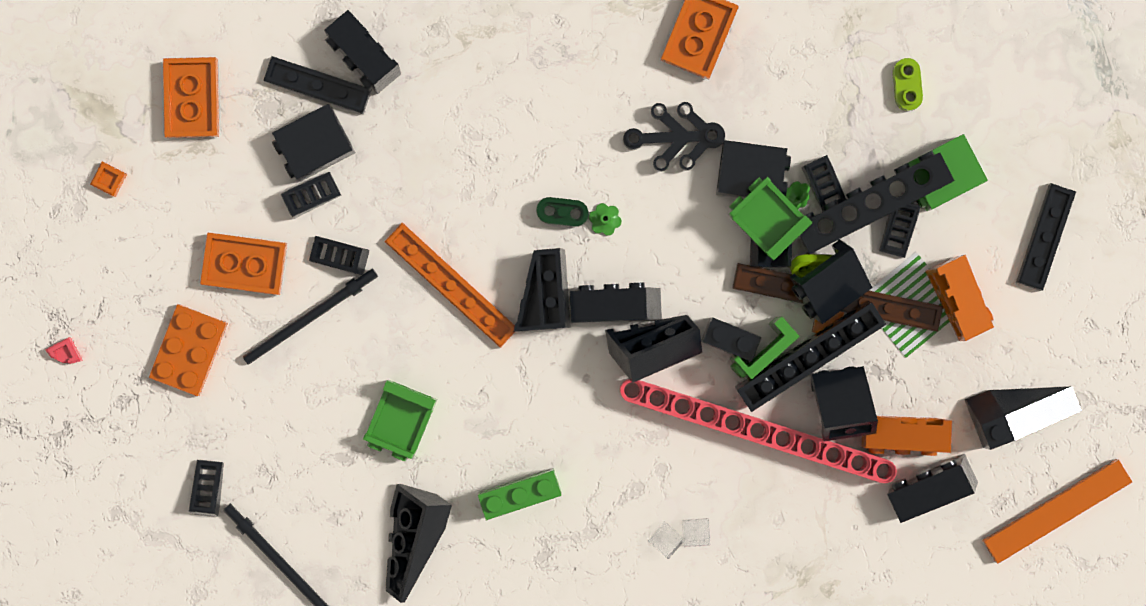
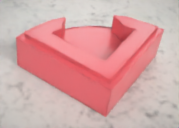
M71 337L45 349L51 358L62 363L73 364L83 361Z

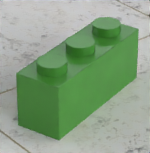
M552 468L479 492L478 498L485 520H489L562 496V491L555 470Z

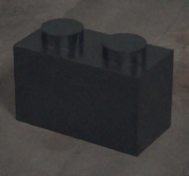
M710 317L701 342L752 362L762 337Z

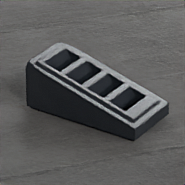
M828 155L802 167L822 212H824L822 206L826 205L824 200L836 194L839 198L837 200L838 204L847 200ZM824 166L825 171L815 176L813 175V170ZM828 175L829 181L820 185L817 184V180ZM833 185L835 190L824 195L821 194L820 190Z
M330 172L281 193L292 218H297L342 196ZM326 181L331 194L326 195L321 182ZM315 185L321 196L318 200L311 188ZM305 190L311 200L309 204H307L302 194ZM295 195L302 206L298 209L292 198Z
M910 203L898 209L910 212V217L897 214L898 210L888 215L879 249L880 252L902 258L906 257L921 206ZM895 220L908 223L907 228L895 225ZM892 230L905 233L904 238L891 235ZM890 240L901 243L902 247L897 248L894 246L888 245V241Z
M315 236L309 261L363 275L369 250ZM324 244H328L324 259H321L320 257L322 254ZM334 247H337L334 262H332L331 258L334 251ZM345 249H346V250H348V252H347V256H346V259H345V263H344V264H341V263H342V259H343V255H344V251H345Z
M197 460L189 505L190 513L218 517L223 479V462ZM203 469L216 470L215 475L202 474ZM202 480L214 481V486L202 485ZM201 491L212 492V496H203L200 493ZM200 502L211 503L210 507L199 506Z

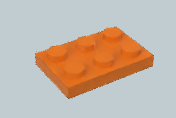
M685 0L661 61L709 80L739 5L726 0Z
M216 57L163 58L165 137H219L218 59Z
M207 232L200 284L280 295L287 243Z
M177 304L149 378L195 396H200L228 323Z

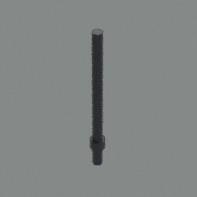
M372 268L359 278H352L345 283L346 286L245 354L243 359L248 365L349 296H355L363 291L362 288L379 277Z
M231 503L223 510L237 525L235 528L242 535L246 534L314 606H329L253 527L254 523L248 517L244 518Z

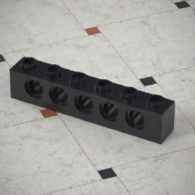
M933 150L918 157L920 163L910 167L909 163H906L894 169L896 175L888 179L883 175L871 181V188L862 192L859 187L847 193L848 199L838 204L837 200H834L822 206L824 212L814 216L813 212L806 214L812 221V224L800 237L809 254L954 182L955 180L941 153L934 154ZM925 169L928 171L930 177L927 183L920 185L914 181L913 176L916 170ZM894 181H900L905 185V192L902 196L895 197L890 193L889 187ZM871 193H875L881 198V204L876 209L869 208L865 202L866 197ZM845 206H853L856 209L857 217L854 220L847 221L842 217V210ZM822 218H828L832 221L833 229L831 232L823 233L819 230L818 223Z
M867 300L771 362L753 379L747 378L737 384L735 388L750 411L753 412L884 327L886 323L873 303Z

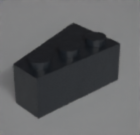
M349 10L324 29L327 36L325 39L326 43L334 52L339 49L345 56L342 59L344 64L351 71L356 69L362 76L359 80L368 91L373 89L378 94L401 75L399 64L394 59L391 60L384 52V48L380 43H377L371 37L367 29Z
M565 249L534 250L523 299H521L517 323L513 332L571 328Z
M645 282L629 283V288L619 289V284H603L604 289L594 290V285L578 286V291H570L571 323L662 319L660 288L645 287Z
M688 315L655 320V325L639 327L638 324L630 325L629 330L614 332L613 328L607 329L605 332L609 354L632 383L703 353L700 329Z
M963 454L957 458L947 460L933 469L928 468L920 471L912 479L906 480L904 478L892 483V488H890L887 495L900 523L975 494L978 481L966 455Z

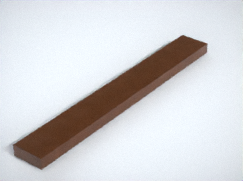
M737 263L732 289L804 304L792 291L791 287L794 286L790 279L792 274ZM868 291L841 310V312L848 313L868 300L873 303L884 321L938 332L943 306Z

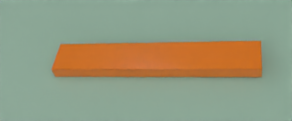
M401 223L385 240L387 245L500 348L515 333L513 332L515 325L404 223Z
M1115 459L982 541L994 561L999 564L1131 484L1132 480L1121 462Z

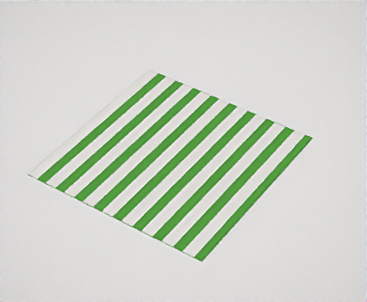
M917 252L912 254L869 290L942 306L925 272L930 268ZM944 309L942 310L938 331L950 322ZM884 321L886 325L882 327L883 331L906 358L937 333Z

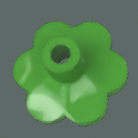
M795 181L791 184L790 188H787L786 198L797 209L803 208L807 205L810 197L808 194L810 186L807 183L801 184L799 181Z
M604 203L597 205L596 211H592L589 215V220L593 223L592 230L595 233L603 232L607 236L612 235L615 228L620 227L622 223L621 218L618 216V208L615 206L608 207ZM603 217H607L608 220L604 221Z

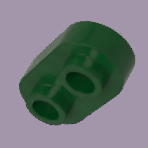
M546 197L538 203L536 208L538 218L546 224L579 227L585 224L589 216L587 206L579 200ZM548 206H552L555 209L554 214L551 216L545 214V208ZM572 210H579L581 216L578 219L572 218L570 215Z

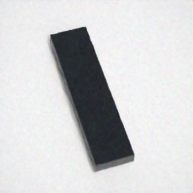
M271 56L263 80L264 82L364 114L371 91H368L364 86Z
M1053 183L1048 185L1016 283L1039 291L1044 290L1076 191Z

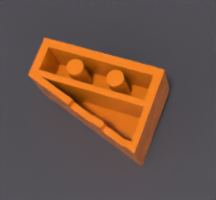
M966 254L953 257L925 271L959 341H967L994 328L992 323L994 320L989 308L985 306L982 293L977 285Z
M877 416L876 434L865 435L861 439V447L869 448L868 453L884 454L885 449L895 450V454L911 455V451H921V455L937 456V452L951 453L952 421L942 418Z

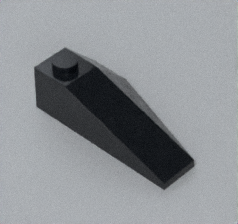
M1072 386L987 390L964 399L982 447L988 450L1018 440L1082 411Z
M403 484L396 485L390 507V517H394L393 533H389L388 542H392V557H389L387 560L386 592L400 603H405L445 531L452 507L449 502L435 493Z

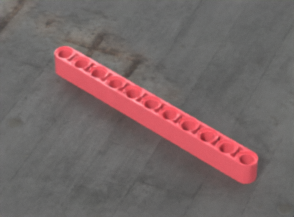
M630 379L624 380L620 385V394L628 402L880 483H889L894 480L897 473L896 466L887 459L831 441L823 442L822 438L641 380L634 382L639 387V393L632 398L626 396L624 392L625 386L631 383ZM661 391L664 395V401L657 406L651 404L649 400L651 393ZM686 399L689 403L688 410L682 414L677 413L675 410L676 401ZM704 407H711L714 412L713 418L707 422L702 421L700 418L701 410ZM730 415H736L739 420L738 426L732 430L728 429L725 425L726 418ZM761 423L764 428L763 434L757 438L753 437L750 432L752 425ZM781 431H786L789 436L788 442L782 446L778 445L775 440L776 435ZM810 439L814 445L813 450L807 454L803 453L801 444L804 440ZM835 447L838 450V457L835 461H828L826 452L828 449ZM860 455L863 458V465L860 469H853L851 461L855 456ZM885 463L888 466V473L884 477H879L876 472L880 464Z

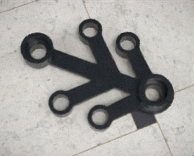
M682 102L677 108L678 116L683 119L687 118L699 130L687 131L667 112L664 104L656 103L651 108L652 117L660 120L672 132L642 133L639 129L631 128L625 132L623 143L629 150H637L642 144L672 143L662 155L657 156L653 161L654 169L658 172H663L668 168L669 162L688 142H699L689 154L683 155L679 160L681 169L689 171L695 166V161L707 148L715 149L722 145L725 140V131L718 123H706L693 111L690 103ZM687 106L690 109V113L683 115L680 112V108ZM661 107L664 111L663 115H655L654 109ZM709 131L717 133L715 140L708 138L707 133ZM631 134H636L639 137L637 143L629 141ZM684 158L692 160L690 167H685L682 164ZM658 159L665 160L666 166L664 168L657 167L656 161Z

